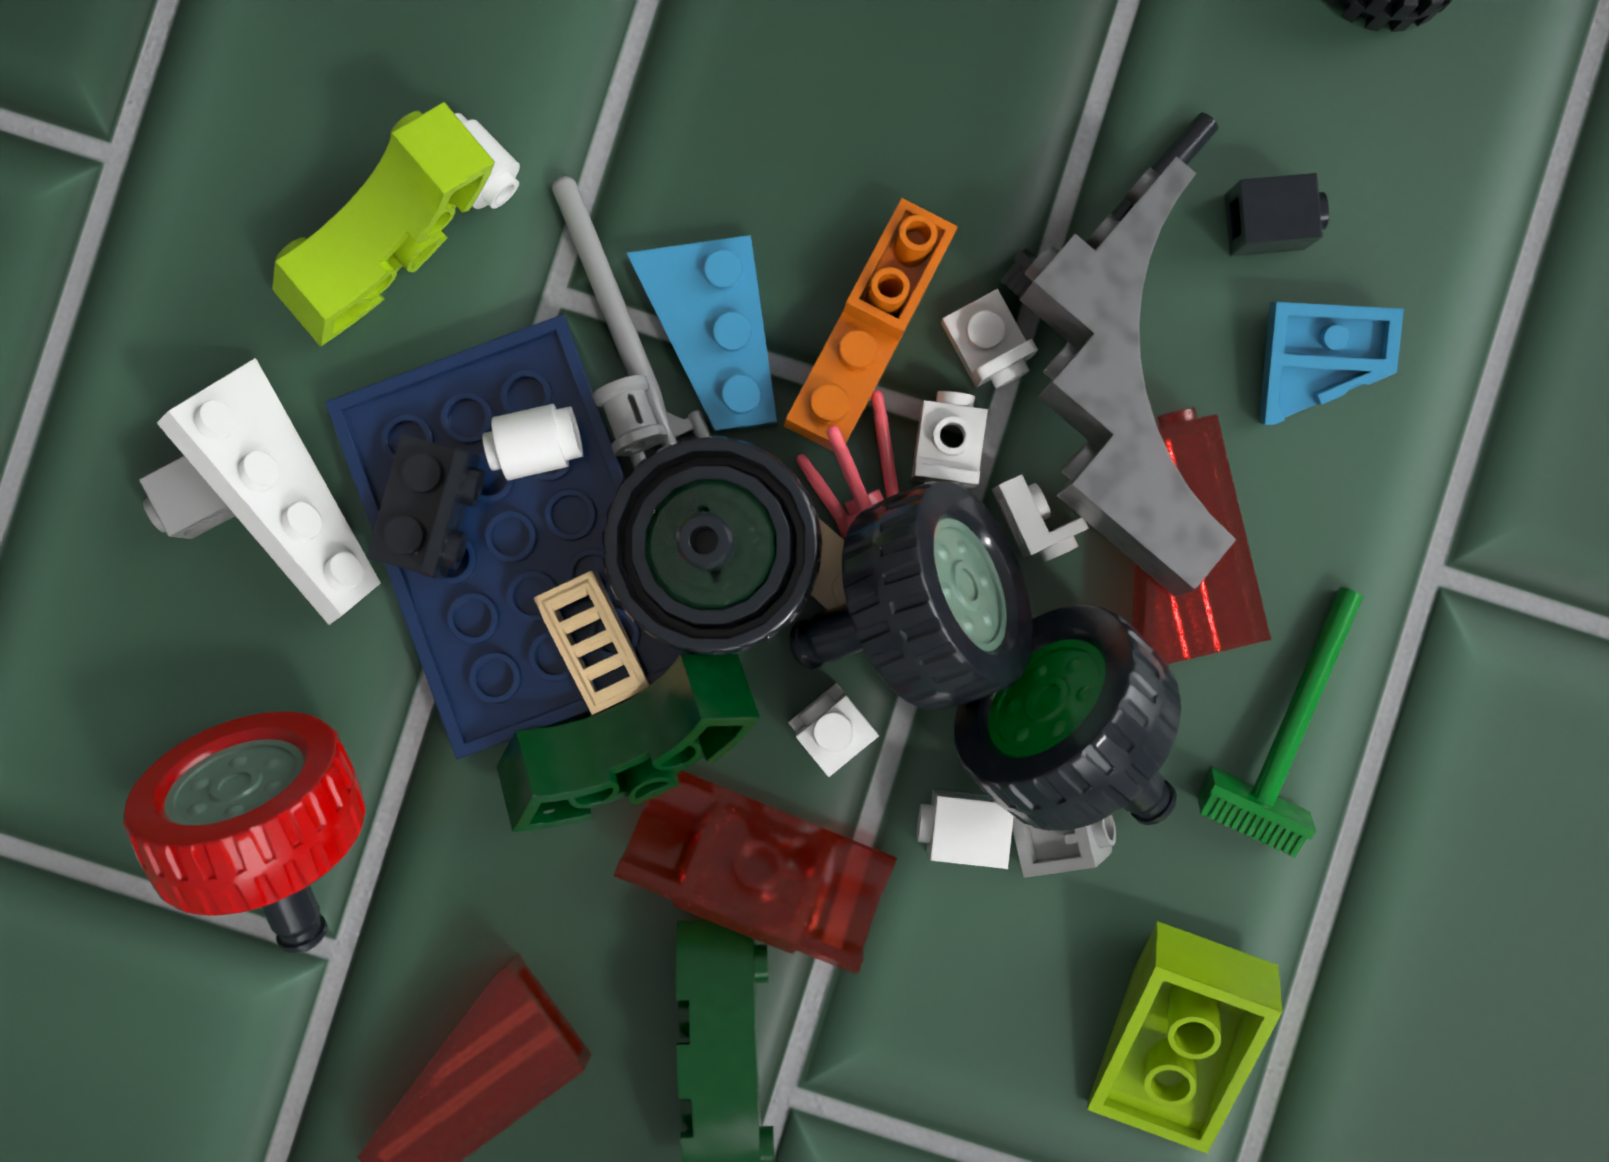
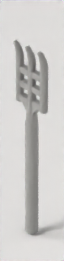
M559 177L552 185L553 194L627 375H644L648 380L649 389L645 391L657 424L665 426L668 433V438L660 444L662 447L668 444H676V437L693 431L695 437H711L712 435L701 411H692L686 419L679 418L666 411L661 389L578 186L571 177ZM644 451L629 455L634 470L635 466L646 458ZM700 484L680 492L673 499L682 496L690 515L697 512H705L697 489L709 484ZM715 484L718 494L734 524H742L743 519L740 508L736 505L737 498L733 486L729 484ZM665 506L660 511L656 524L670 549L676 551V534L671 517Z

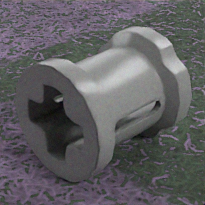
M632 375L612 381L593 393L592 397L595 405L604 408L615 441L612 443L611 448L614 456L637 454L662 443L668 438L665 426L658 425L645 393L649 389V383L644 375Z

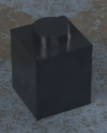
M1317 173L1242 179L1225 194L1230 257L1305 250L1323 237L1322 230H1325L1328 225L1329 203L1325 192H1319Z

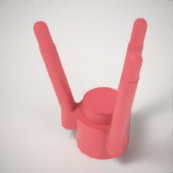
M875 390L871 396L873 418L885 495L888 498L899 493L884 396L881 391ZM831 425L827 429V435L853 496V499L845 502L849 514H847L805 454H799L796 457V463L835 519L844 540L850 524L855 520L856 516L864 509L884 499L880 489L866 492L840 429L835 425Z

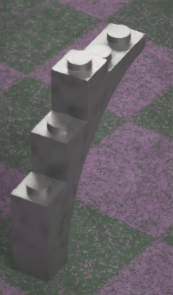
M1177 156L1161 175L1151 167L1145 172L1124 197L1133 207L1121 221L1117 220L1112 214H1109L1086 242L1077 234H1074L1060 251L1049 244L1024 273L1033 283L1020 298L1022 303L1068 341L1065 347L1043 371L1052 381L1038 398L1089 441L1081 447L1061 471L1070 480L1056 496L1174 597L1195 590L1236 540L1208 512L1189 488L1171 459L1155 423L1146 393L1141 364L1139 322L1142 291L1149 260L1161 228L1175 202L1196 175V172Z

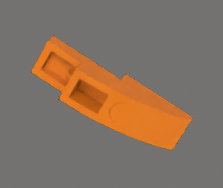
M901 198L848 297L838 322L789 411L784 423L785 428L834 452L827 435V429L831 425H835L840 429L845 444L847 443L922 300L958 226Z

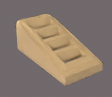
M589 571L533 598L592 715L636 695L650 686L648 678L597 571ZM588 595L590 596L594 604L593 607L564 620L559 610L560 608ZM596 620H602L606 630L575 644L571 632ZM613 642L618 652L617 654L586 668L581 656ZM625 665L630 675L629 677L597 691L592 681L593 679Z

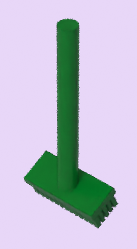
M1339 588L1255 785L1211 766L1206 774L1207 782L1197 797L1201 815L1205 817L1208 815L1209 819H1215L1220 824L1223 822L1224 826H1230L1233 830L1237 829L1239 833H1245L1248 837L1252 836V839L1257 841L1259 839L1261 843H1267V846L1270 847L1274 846V849L1278 851L1281 849L1283 853H1289V856L1293 858L1297 856L1306 839L1311 840L1313 838L1316 828L1311 812L1278 796L1364 597L1362 594L1349 588Z

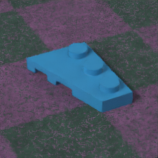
M751 235L627 252L626 254L715 432L720 433L777 425Z

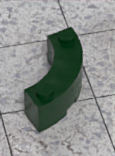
M680 654L669 669L653 684L611 709L563 725L548 728L532 727L526 730L515 731L496 766L512 832L547 829L594 819L591 811L592 807H597L628 796L630 803L635 806L680 785L677 773L705 757L706 762L711 764L718 761L734 748L760 719L739 655Z
M754 918L677 921L676 1001H678V1029L680 1038H689L690 1042H679L676 1044L678 1099H681L682 1129L685 1130V1132L680 1134L682 1162H775L774 1126H762L758 1059L757 984L769 983L768 944H756Z

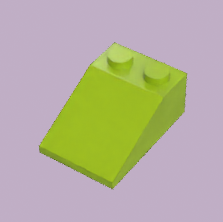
M1157 921L1131 976L1088 1099L1087 1110L1208 1154L1282 1014L1278 964Z

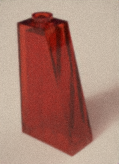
M1195 407L1160 415L1157 417L1159 423L1158 430L1174 464L1189 488L1208 512L1236 540L1195 590L1177 597L1170 594L1135 564L1132 627L1150 643L1166 664L1271 640L1218 415L1214 414L1197 418Z
M519 953L508 960L361 1151L357 1157L360 1162H461L585 1070L592 1053Z

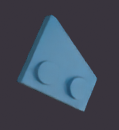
M1270 302L1259 423L1265 425L1278 424L1285 421V417L1316 404H1325L1344 396L1351 389L1363 384L1370 385L1397 373L1404 309Z

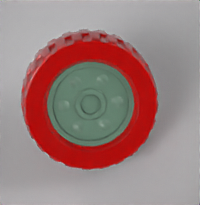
M278 711L253 714L221 723L186 739L166 752L140 776L132 787L125 802L123 824L141 868L159 897L167 904L186 913L207 916L236 914L261 908L271 930L277 934L276 941L280 949L288 953H302L316 947L323 940L328 926L324 917L319 914L320 907L310 884L330 871L348 853L361 832L366 808L355 769L337 732L328 723L315 716L299 712Z

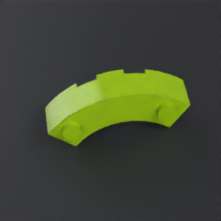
M445 102L424 114L420 111H413L407 114L392 128L388 146L380 162L352 199L308 239L305 237L298 238L279 252L274 266L272 290L319 346H323L360 320L384 300L381 293L395 280L397 271L404 267L408 272H416L447 239L441 230L452 220L455 208L458 207L462 213L470 210L482 192L495 161Z

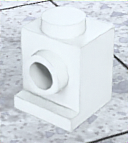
M938 391L936 402L924 400L920 410L911 480L920 482L950 481L970 489L979 484V469L988 409L975 408V396L960 392ZM947 425L958 427L963 433L961 446L957 448L945 446L940 439L941 429Z
M837 682L788 722L795 730L796 738L828 777L879 737L873 726Z

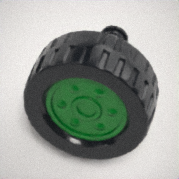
M1073 605L1058 608L1033 618L1031 658L1021 678L1009 688L958 706L954 723V744L961 766L966 770L967 775L994 802L1020 822L1037 829L1048 831L1073 830L1105 819L1121 808L1131 812V815L1143 825H1153L1164 821L1175 808L1177 794L1175 788L1167 780H1163V776L1158 771L1172 749L1178 733L1181 715V697L1178 683L1169 666L1150 643L1126 620L1105 608L1092 605Z

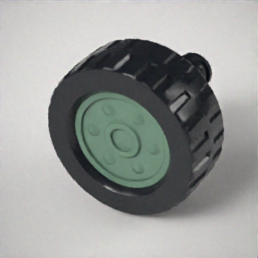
M937 480L894 494L864 509L856 516L846 533L842 551V580L846 603L816 614L810 621L806 619L796 622L792 626L789 635L791 651L795 659L802 666L815 669L821 667L824 662H835L865 651L878 674L898 696L914 706L936 711L970 703L1014 685L1025 673L1031 658L1033 621L1029 596L1020 566L1009 541L995 518L985 505L964 487L950 481Z

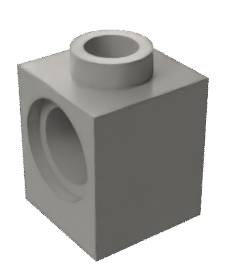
M185 456L139 479L148 496L143 500V506L149 519L160 532H167L169 537L193 539L235 517V514Z

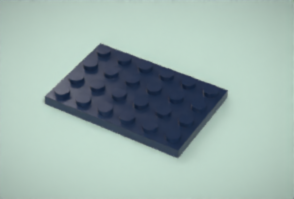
M564 314L325 402L372 532H374L401 434L454 449L458 448L469 451L481 457L478 469L485 471L484 484L476 506L466 507L460 531L467 533V543L459 567L456 570L449 568L446 579H436L384 563L456 760L509 741L517 730L546 727L589 711L533 599L589 571L598 572L650 685L669 669L680 654H689V652L670 647L645 633L628 617L610 588L611 584L603 564L604 547L602 545V533L606 527V514L609 505L614 501L618 493L617 489L626 477L618 456H614L611 448L613 441L601 409L594 403L592 397L594 393L570 325ZM554 404L556 409L572 407L581 437L583 457L569 460V467L509 481L505 478L502 469L491 470L486 458L482 435L485 432L492 431V417ZM651 547V561L660 583L667 589ZM588 595L559 610L564 620L593 607L594 604ZM599 619L571 632V636L575 644L606 630L602 620ZM613 642L581 657L587 668L618 652ZM625 665L592 681L597 691H600L630 675Z

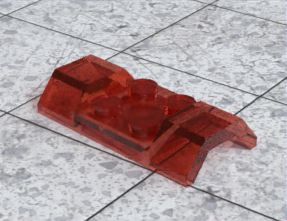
M684 771L677 773L680 785L647 800L628 847L618 863L614 877L674 900V907L792 955L797 950L853 974H858L863 963L864 945L878 902L894 869L896 857Z

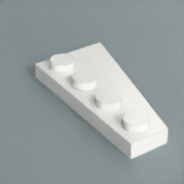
M256 358L172 408L157 422L160 428L328 625L340 618L381 584Z

